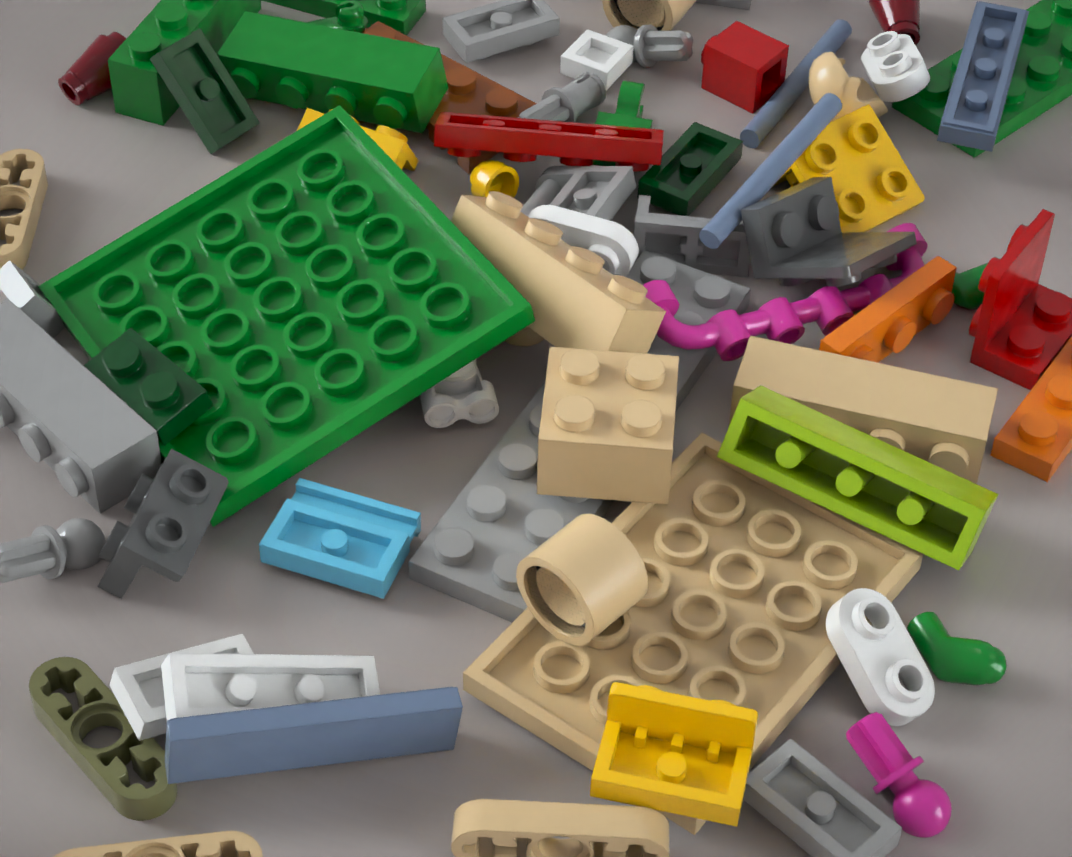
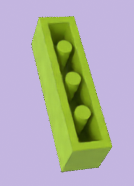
M761 385L740 399L717 454L718 458L958 571L972 553L998 497V494Z

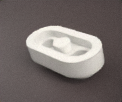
M887 31L875 36L868 42V48L863 52L861 60L872 85L882 101H901L917 94L927 86L930 81L929 72L920 52L909 35Z
M554 205L538 206L528 215L529 218L540 219L558 227L563 232L561 240L570 246L581 247L599 255L605 261L602 268L613 275L626 277L638 257L639 247L635 237L628 229L616 222Z
M867 588L852 590L833 604L826 617L827 635L869 713L878 712L882 714L891 726L905 725L925 713L934 700V681L893 604L881 593ZM865 616L870 620L873 627L867 622ZM898 676L901 677L907 690L901 685Z

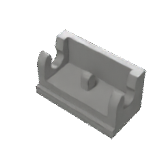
M639 195L634 226V237L639 247L637 259L645 250L710 274L748 277L750 255L743 220L717 249H711L702 243L699 233L712 218L649 213L651 196Z

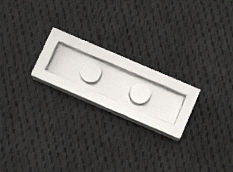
M169 653L161 665L167 720L171 718L380 695L374 656Z

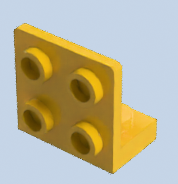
M870 104L830 122L774 184L776 186L787 180L790 186L793 187L813 177H831L835 199L839 207V221L842 233L867 232L918 206L925 199L924 194Z

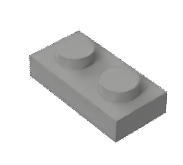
M501 0L442 18L443 36L466 63L486 59L491 55L521 46L533 45L538 41L558 36L560 31V17L544 0Z
M791 738L748 773L743 800L812 857H885L899 844L902 831L900 825Z

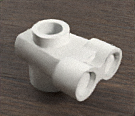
M477 359L420 395L424 419L429 426L444 428L460 419L482 424L493 420L498 415L499 405L494 386L491 382L482 380L476 364Z

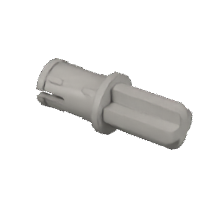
M586 72L563 88L553 87L545 91L542 101L521 112L517 118L575 123L577 117L582 113L604 102L606 99L605 86L597 75L592 74L590 76V72Z

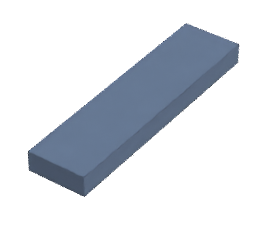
M982 1L976 2L940 123L937 141L990 152L993 151L1029 11Z
M444 687L171 718L166 723L165 769L168 784L454 750L463 709L458 687Z

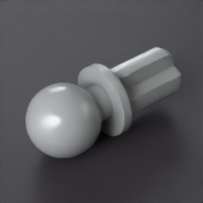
M620 25L612 28L606 34L608 37L633 45V63L638 62L642 67H653L658 61H687L693 54V37L690 33L681 30L658 31L653 25H642L637 30L628 25Z
M76 518L64 522L57 530L48 525L40 526L33 531L31 537L1 543L0 582L5 583L41 574L46 579H53L61 576L65 567L73 570L90 568L102 559L98 556L106 542L104 533L94 522L83 518Z

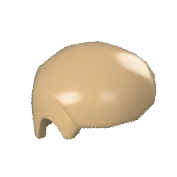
M825 52L814 59L809 70L808 80L810 96L814 105L826 93L836 95L842 102L841 111L832 121L870 104L878 118L888 112L887 106L863 78L848 77L843 68L845 59L837 58L834 52Z

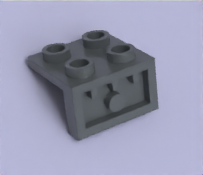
M813 177L741 209L754 278H779L781 286L800 285L814 279H826V285L833 287L853 284L862 279V271L868 268L891 265L897 262L898 253L917 244L915 232L842 233L839 221V207L835 199L831 177Z

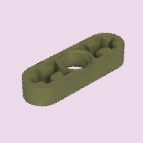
M58 657L48 660L37 667L29 680V691L36 717L122 816L137 821L151 820L167 812L176 800L177 783L168 784L165 769V750L153 737L141 741L138 740L115 695L85 662L73 657ZM60 688L68 694L76 692L79 709L73 713L72 704L65 696L59 692L53 694L52 692ZM111 726L122 732L118 741L105 748H92L83 743L84 737L97 727ZM132 760L133 770L145 782L155 780V785L147 789L139 783L130 785L126 765Z

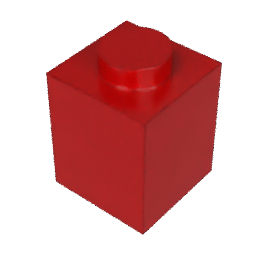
M735 21L721 33L712 36L706 42L701 53V63L703 64L701 88L753 114L770 99L785 81L789 45L739 21Z

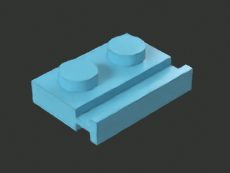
M299 478L295 484L296 492L293 497L286 499L259 543L261 562L384 599L410 552L412 539L414 536L418 537L421 532V513Z

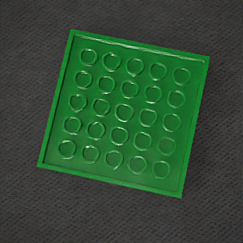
M340 105L38 286L45 299L56 309L65 328L89 360L128 329L132 328L206 389L213 406L165 446L159 440L158 443L160 456L163 460H165L170 450L173 449L228 479V486L210 521L213 527L535 321L531 304Z

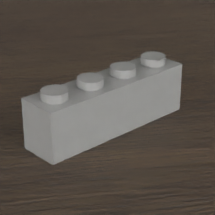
M10 299L0 304V428L8 426L19 437L24 450L34 461L40 462L44 460L56 472L61 485L72 497L76 498L81 495L100 514L129 497L142 473L154 479L162 465L157 431Z

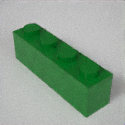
M161 0L108 59L115 113L164 126L180 106L150 58L199 28L217 54L245 11L258 13L261 10V0Z
M249 11L243 13L217 53L224 67L246 99L262 100L295 109L301 108L306 110L309 108L325 114L330 109L340 105L356 120L418 133L424 132L449 88L440 48Z

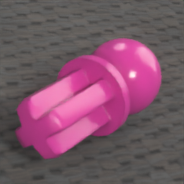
M878 712L871 713L852 725L846 732V739L878 783L872 788L876 795L888 787L895 795L892 808L896 823L902 827V830L910 835L921 838L932 837L943 831L951 817V802L948 794L940 785L930 780L919 779L913 770L924 762L921 756L915 759L912 758L883 715Z

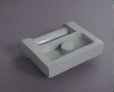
M548 167L536 182L537 190L523 205L521 212L528 216L538 206L554 205L611 221L636 188L633 167Z

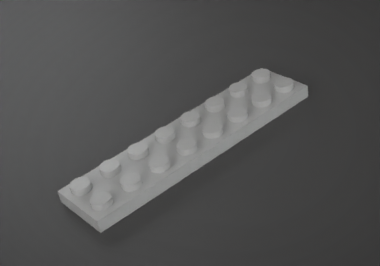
M645 250L626 276L641 285L653 280L666 281L679 302V309L673 317L687 325L706 323L717 313L729 309L735 310L738 315L744 314L749 306L751 288ZM656 334L647 354L679 356L676 396L677 411L717 351L714 346L693 350L678 348L665 342ZM545 382L408 561L409 579L510 622H513L527 608L517 584L516 571L519 562L581 514H594L603 518L615 501L537 494L538 436Z

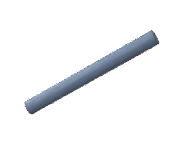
M838 19L831 25L742 130L740 140L743 141L746 147H758L808 87L809 70L814 59L825 52H834L835 54L852 33V28L847 21Z
M826 93L700 231L699 237L705 246L717 249L743 220L741 209L759 202L841 111L842 102L836 95Z

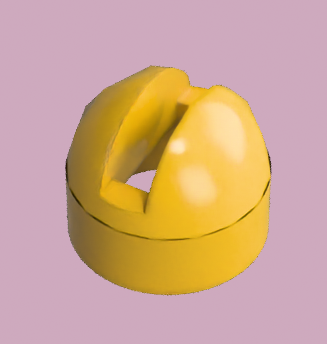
M494 160L483 161L471 171V192L473 196L487 197L490 191H496L514 198L519 188V175L514 168L503 162Z

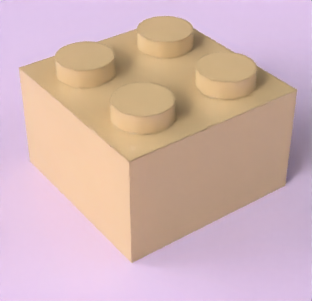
M550 347L538 436L537 494L668 504L679 356Z

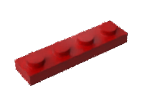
M440 112L435 123L434 147L447 148V153L452 156L467 158L478 157L481 155V151L503 152V158L515 162H532L537 160V155L559 157V162L567 166L593 165V160L616 162L615 166H632L633 171L639 172L648 170L649 164L661 165L664 130Z

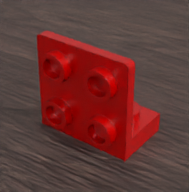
M1045 209L1041 210L1029 226L1021 224L1016 229L1009 242L1007 252L1001 259L993 257L986 265L978 285V290L985 293L983 303L974 314L969 327V335L975 337L970 363L1029 390L1034 387L1072 336V298L1038 284L1055 213Z

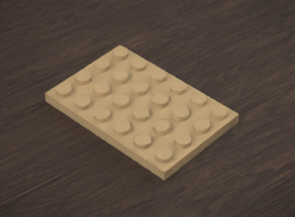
M701 433L672 462L668 504L632 502L612 522L631 541L642 558L648 575L646 595L593 640L583 646L570 645L556 638L539 623L527 607L463 672V690L592 771L607 720L608 696L612 683L619 682L634 686L648 685L665 692L705 700L728 701L736 706L754 709L758 712L750 770L841 663L826 631V617L832 605L850 591L859 588L875 590L892 603L920 570L923 554L718 458L717 454L722 443ZM865 616L867 622L872 626L870 620ZM658 811L693 835L707 821Z

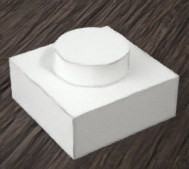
M587 29L561 55L560 73L577 79L582 74L590 72V76L595 74L602 80L607 91L633 63V45Z

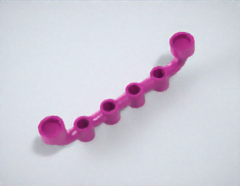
M900 224L887 232H915L917 242L916 245L898 253L897 262L886 266L890 271L902 270L900 276L888 279L885 274H875L862 281L857 287L839 291L837 286H825L814 292L809 298L789 303L787 298L779 297L768 301L757 311L738 315L732 309L724 310L711 317L706 323L699 325H687L673 317L679 309V302L666 281L653 280L643 284V286L648 291L645 297L666 311L656 333L659 338L672 346L686 350L705 349L714 346L721 360L733 361L744 355L750 336L766 334L769 340L793 344L804 334L805 328L803 324L815 321L822 333L827 336L854 316L853 312L863 310L924 266L921 257L926 252L928 244L915 224Z

